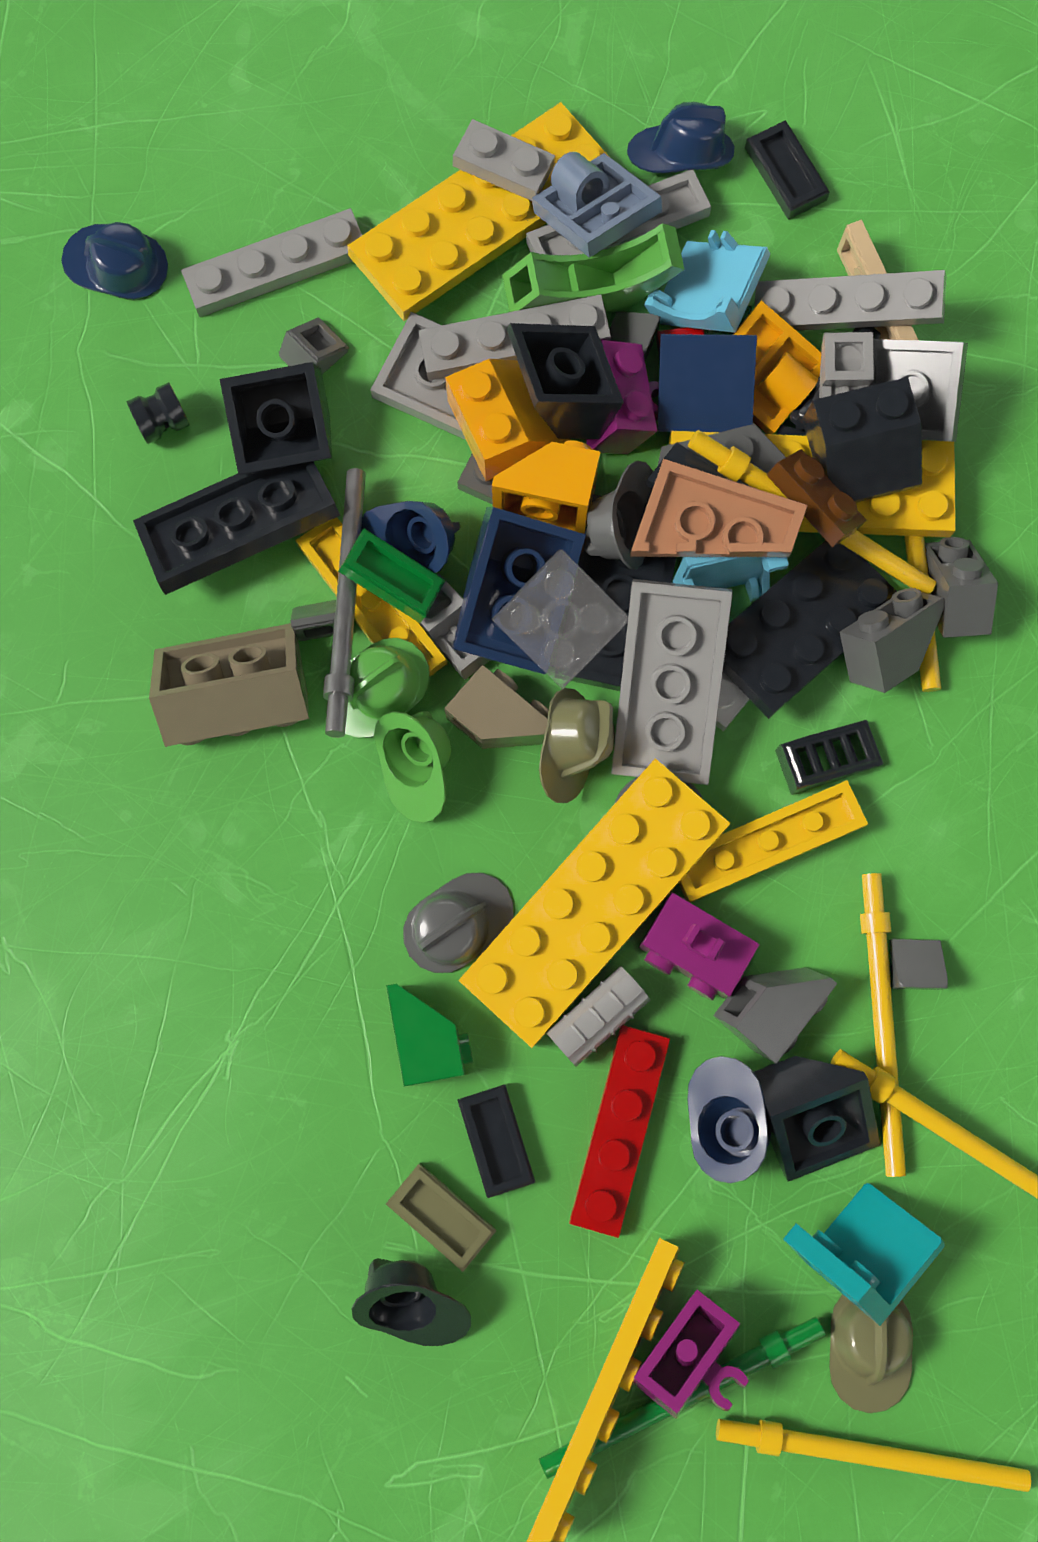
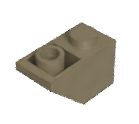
M483 665L444 708L446 718L482 749L543 744L549 710L537 700H533L529 704L516 693L518 686L508 675L499 669L492 673Z

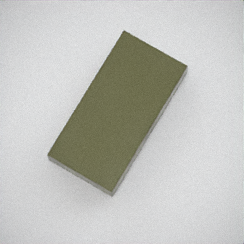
M421 1163L416 1166L386 1203L389 1208L462 1272L496 1232V1229Z

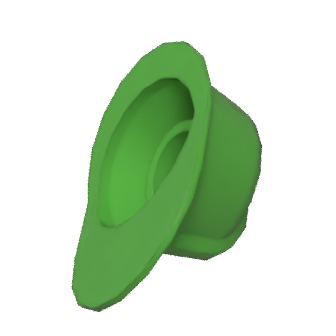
M400 638L382 639L368 646L351 660L350 676L354 678L353 700L348 702L345 733L357 738L374 736L376 723L384 714L394 711L407 713L424 697L430 682L429 665L424 654L413 643Z
M395 711L384 714L375 725L374 739L390 800L397 810L409 820L419 823L432 821L442 812L446 801V783L443 770L448 765L451 757L452 747L450 738L445 729L437 721L433 720L429 711L418 712L412 716Z

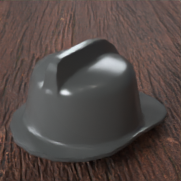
M634 461L629 464L623 472L616 490L597 498L590 504L587 517L588 526L583 547L588 555L601 556L610 560H622L630 569H638L643 564L645 557L630 556L653 490L646 485L647 479L653 473V470L646 462Z
M466 873L452 879L421 900L409 912L403 927L404 945L409 956L421 968L433 973H450L473 961L487 949L513 919V901L507 888L496 878L484 873Z

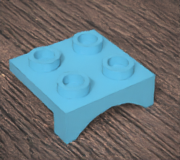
M711 230L708 236L709 243L687 241L681 253L685 270L668 281L664 292L655 290L649 294L644 305L650 314L661 317V325L736 333L771 255L768 248L739 245L728 231H723L719 238L716 231Z
M683 557L672 583L724 589L745 584L749 600L752 602L756 601L769 589L770 572L786 569L789 564L787 557Z

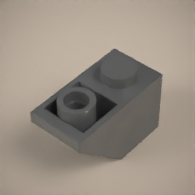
M946 537L941 539L940 542L925 543L928 575L936 580V585L931 595L943 597L944 609L937 624L943 638L991 634L998 582L972 542L959 537Z
M915 588L903 589L893 594L890 600L873 611L860 615L856 622L840 631L850 682L886 693L916 673L921 666L944 609L943 597L923 593Z
M806 967L743 976L730 997L725 999L713 1016L750 1049L777 1064L780 1058L794 1047L799 1033L812 1016L823 1009L828 995L837 983L832 978Z

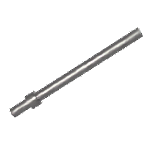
M352 468L347 471L339 568L361 533L366 473L358 468ZM338 573L330 674L325 676L323 693L324 699L328 700L325 734L333 738L345 736L348 702L353 700L354 678L350 676L357 583L341 573Z

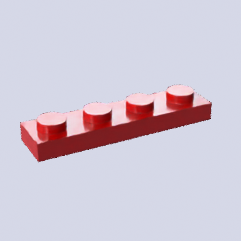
M624 1025L620 1027L569 1224L619 1238L670 1038Z

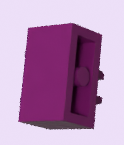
M601 340L624 403L600 439H586L587 445L592 450L600 451V453L628 455L657 432L658 405L653 402L652 398L659 395V382H648L642 344Z
M671 893L639 948L647 953L644 959L645 962L667 975H670L673 969L690 978L687 984L690 989L713 1001L716 995L722 998L730 997L759 944L676 894Z
M696 1290L634 1376V1385L675 1419L701 1382L708 1387L709 1396L714 1405L721 1410L729 1411L733 1404L720 1393V1383L725 1379H732L739 1386L745 1388L749 1380L740 1369L733 1366L721 1367L716 1361L736 1334L740 1323L699 1290Z

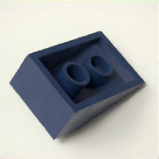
M486 507L472 557L452 648L545 675L586 534L499 508Z

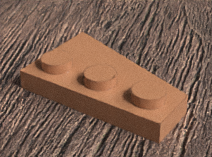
M663 459L630 557H789L807 505Z

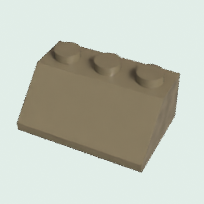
M291 623L155 649L149 700L165 747L177 744L194 745L204 739L224 735L240 736L254 729L275 725L287 727L298 721L309 719L308 692L299 642L291 627Z

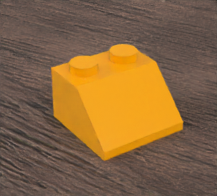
M487 359L445 377L448 403L485 481L493 479L497 474L552 441L564 444L565 441L571 440L558 439L534 409L517 360Z
M570 440L565 441L564 444L550 442L494 476L492 482L493 507L585 534L588 509L592 503L596 488L600 451L592 450L589 445L579 441Z

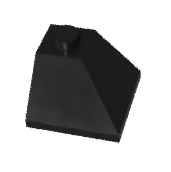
M793 1056L753 1072L760 1081L764 1095L766 1117L771 1129L770 1141L787 1182L880 1146L869 1081L863 1071Z

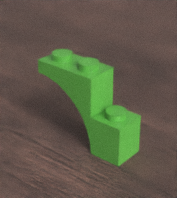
M662 223L634 240L601 250L590 258L585 254L546 255L530 252L506 271L502 277L509 312L601 294L605 311L616 313L625 312L685 269L676 228Z

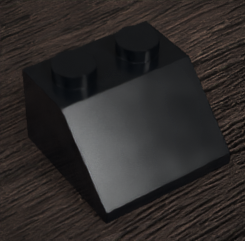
M510 323L507 332L534 409L558 439H600L624 402L595 326Z
M314 362L219 379L238 475L332 458L330 413L322 371Z
M908 377L812 400L802 419L812 457L821 464L824 474L841 492L849 495L855 503L918 488L922 485L921 420Z

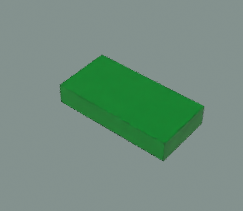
M366 529L362 530L338 570L342 575L419 623L426 617L446 581Z

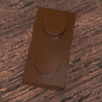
M802 449L777 462L767 473L770 480L788 499L807 505L804 517L832 547L855 533L867 521L858 511L855 501L846 493L841 492L824 474L821 464L813 457L808 456Z

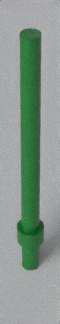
M815 1316L782 1334H779L776 1330L758 1339L761 1345L720 1366L736 1367L746 1376L769 1365L775 1369L791 1361L790 1354L825 1337L826 1334ZM725 1379L720 1383L719 1389L722 1390L736 1382L732 1379ZM701 1382L683 1409L709 1396L708 1387ZM654 1400L618 1418L607 1444L598 1439L591 1457L672 1415ZM569 1443L539 1458L547 1479L556 1475Z

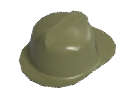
M563 688L557 691L550 702L547 728L540 754L539 774L541 785L546 795L555 803H568L579 795L584 788L589 770L610 756L615 742L612 705L604 700H585L583 695L571 688Z
M842 1294L833 1308L831 1319L829 1360L831 1383L840 1399L851 1408L866 1413L886 1411L900 1401L908 1389L911 1378L913 1327L910 1312L901 1300L882 1325L879 1326Z

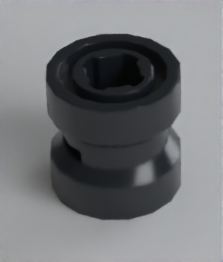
M170 382L157 387L155 393L149 397L137 396L126 401L147 444L161 439L162 433L167 431L169 427L179 431L190 426Z

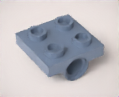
M569 152L563 155L553 168L551 174L552 186L532 197L534 213L589 258L662 212L661 196L605 153L592 161H588L578 152Z

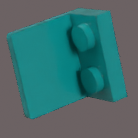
M869 1183L863 1185L824 1233L817 1230L811 1236L796 1223L783 1238L807 1265L879 1326L882 1325L945 1247L944 1241L937 1234Z

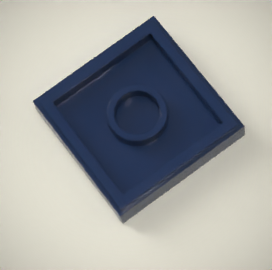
M661 334L657 431L696 432L700 430L702 432H723L753 424L757 335Z

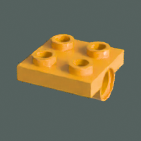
M761 300L733 335H757L753 423L766 434H773L788 415L802 403L819 381L821 352Z

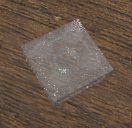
M559 549L491 620L563 689L628 622V615L562 549Z

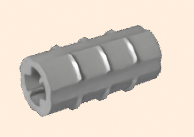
M620 966L605 981H600V985L586 998H582V1001L568 1014H563V1018L546 1033L577 1067L592 1052H597V1048L611 1035H615V1032L630 1018L634 1019V1015L650 1001V998L638 983Z

